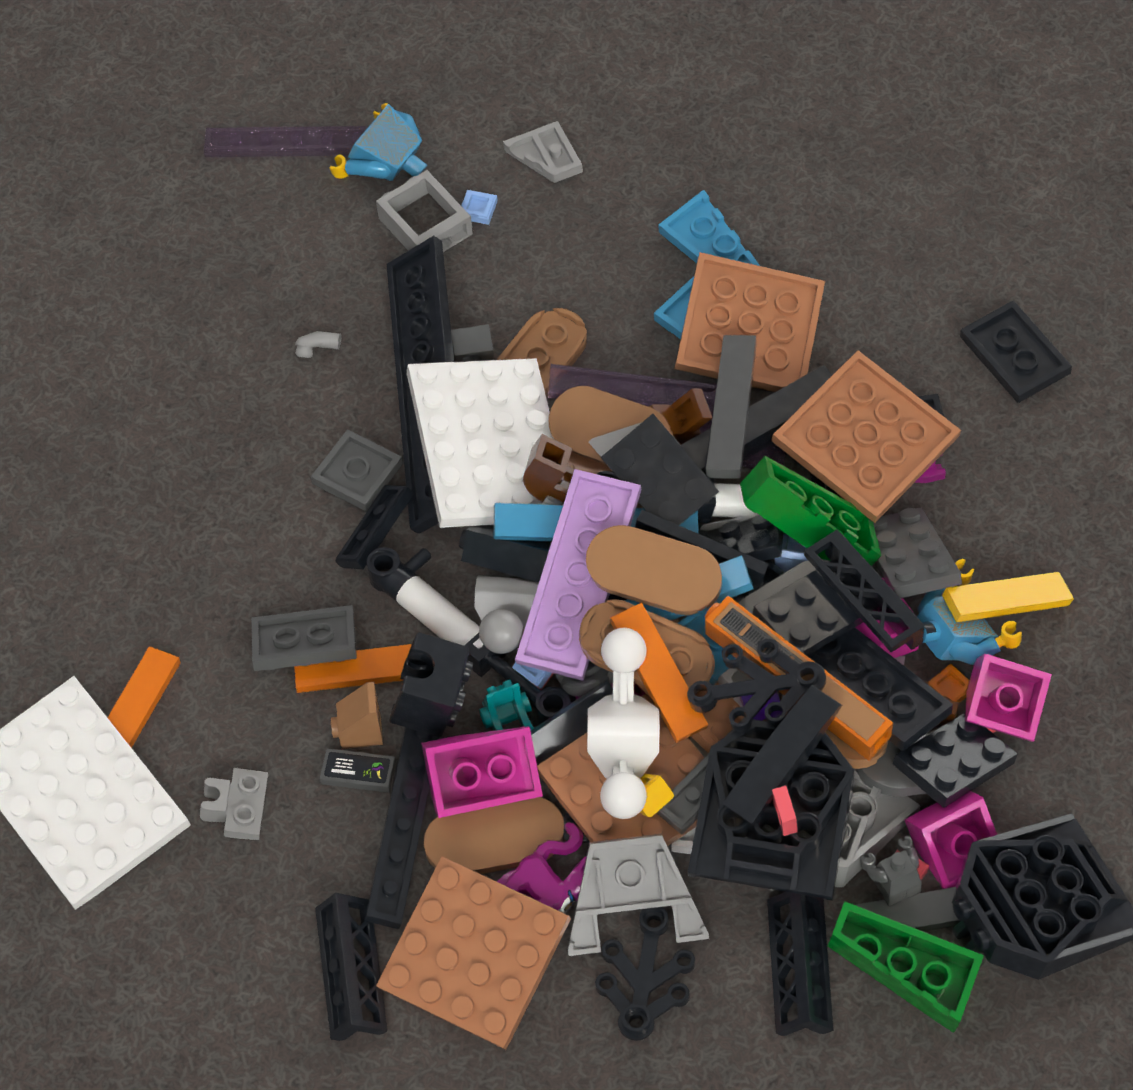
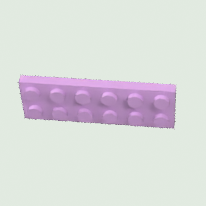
M574 469L517 651L516 664L584 680L589 659L585 656L580 646V625L587 611L597 604L608 601L610 593L600 589L591 578L586 565L587 549L593 538L604 529L617 525L631 526L641 493V485Z

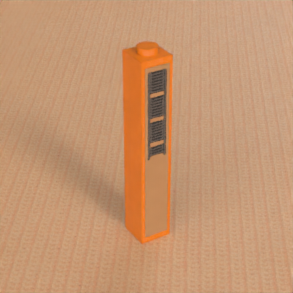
M727 596L720 604L718 602L714 603L705 615V634L722 648L730 644L739 645L746 658L774 676L787 673L773 663H764L760 660L757 646L764 639L775 640L779 651L799 664L808 661L814 662L730 596ZM766 648L762 653L771 654L774 649ZM732 653V654H731V655H733L735 658H737V657L739 656V654H737V653ZM825 670L827 680L822 692L843 705L828 727V730L870 761L891 738L893 722ZM805 675L802 677V679L808 681L811 680L814 677V675ZM789 689L781 690L779 692L785 696Z

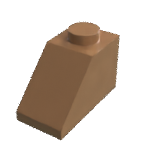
M367 682L336 703L337 717H331L333 738L339 737L342 749L383 745L381 713L375 683Z

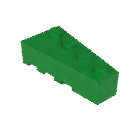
M764 456L740 483L744 505L805 548H809L838 529L870 566L881 557L873 521L862 514L852 503L767 456ZM825 550L818 554L822 560L831 561L825 555Z
M845 901L828 944L830 949L953 1033L961 1021L984 956Z

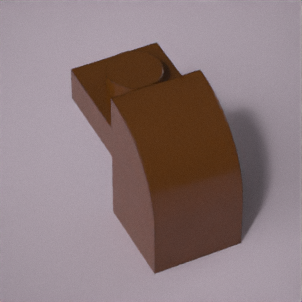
M699 388L690 389L671 405L652 404L649 406L666 418L674 438L680 445L700 435L699 428L713 418L703 391Z
M541 434L531 449L523 475V482L527 491L537 500L543 502L549 495L564 503L574 473V469L567 466L572 448L544 434Z

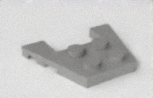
M662 834L589 843L568 945L569 956L601 952L597 922L598 914L671 905L677 943L709 939V933Z

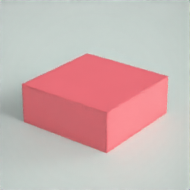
M787 786L772 789L773 803L783 836L797 833V819Z

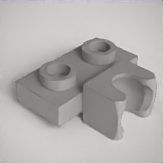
M233 768L231 784L230 780L205 779L204 796L215 799V801H203L201 803L200 819L208 822H225L224 837L259 840L268 772Z

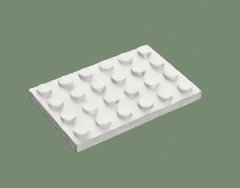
M537 358L408 364L407 378L440 528L494 525L493 506L495 503L564 505L563 502L549 495L543 502L537 500L527 491L523 482L525 468L535 442L541 434L554 439L549 429L550 411Z
M75 676L0 729V811L75 910L191 826L186 816Z

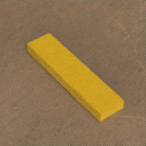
M1059 572L948 587L942 594L956 622L1064 607L1070 605L1074 599Z

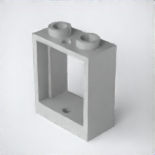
M428 170L418 176L411 177L403 185L385 193L380 199L376 200L380 221L408 251L434 235L442 241L443 252L473 234L471 216ZM429 193L450 217L418 236L397 212Z

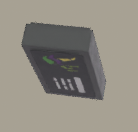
M327 748L320 775V783L322 785L389 793L396 760L394 756Z

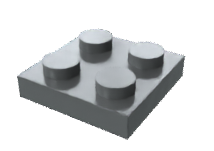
M347 429L311 475V482L313 485L367 512L383 487L390 482L403 465L402 457Z

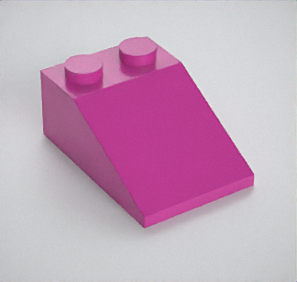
M529 726L458 735L422 743L434 810L438 818L543 796Z

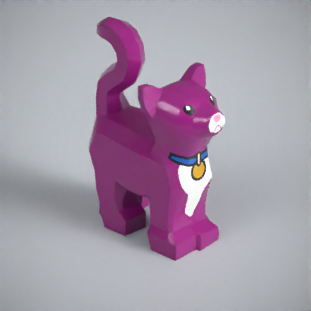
M571 822L566 823L564 826L569 834L568 841L547 840L538 845L533 854L521 860L518 868L504 874L497 882L565 914L578 901L587 856L581 859L564 881L553 872L546 859L551 853L568 855L576 852L582 845L584 836L582 830L575 823Z

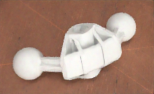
M617 628L608 633L604 638L601 646V655L605 664L613 670V695L605 696L588 708L587 752L607 779L601 788V803L607 813L619 819L632 818L644 808L647 792L640 778L659 753V709L644 698L634 695V671L643 664L646 658L647 647L643 637L637 631L630 628Z

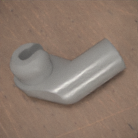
M315 331L299 337L295 343L297 345L295 353L297 357L311 358L313 347L339 350L342 340L341 334Z

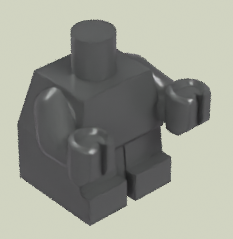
M905 836L904 841H902V838L898 839L897 848L899 852L880 861L877 867L875 865L876 857L873 853H867V858L865 855L861 857V867L863 870H866L870 879L874 881L888 906L921 892L922 882L917 871L919 856L912 847L913 841L909 836Z

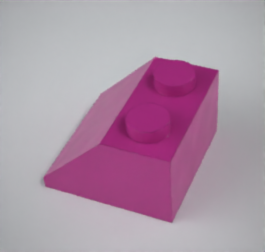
M983 654L974 663L967 688L965 721L1033 742L1052 674L989 654Z
M972 791L945 808L939 803H935L904 819L916 850L924 862L929 865L930 871L942 889L957 886L964 860L973 842L997 835L984 798Z

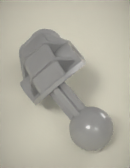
M506 573L505 575L477 576L474 607L482 620L479 627L480 640L488 650L498 654H505L519 646L539 582Z

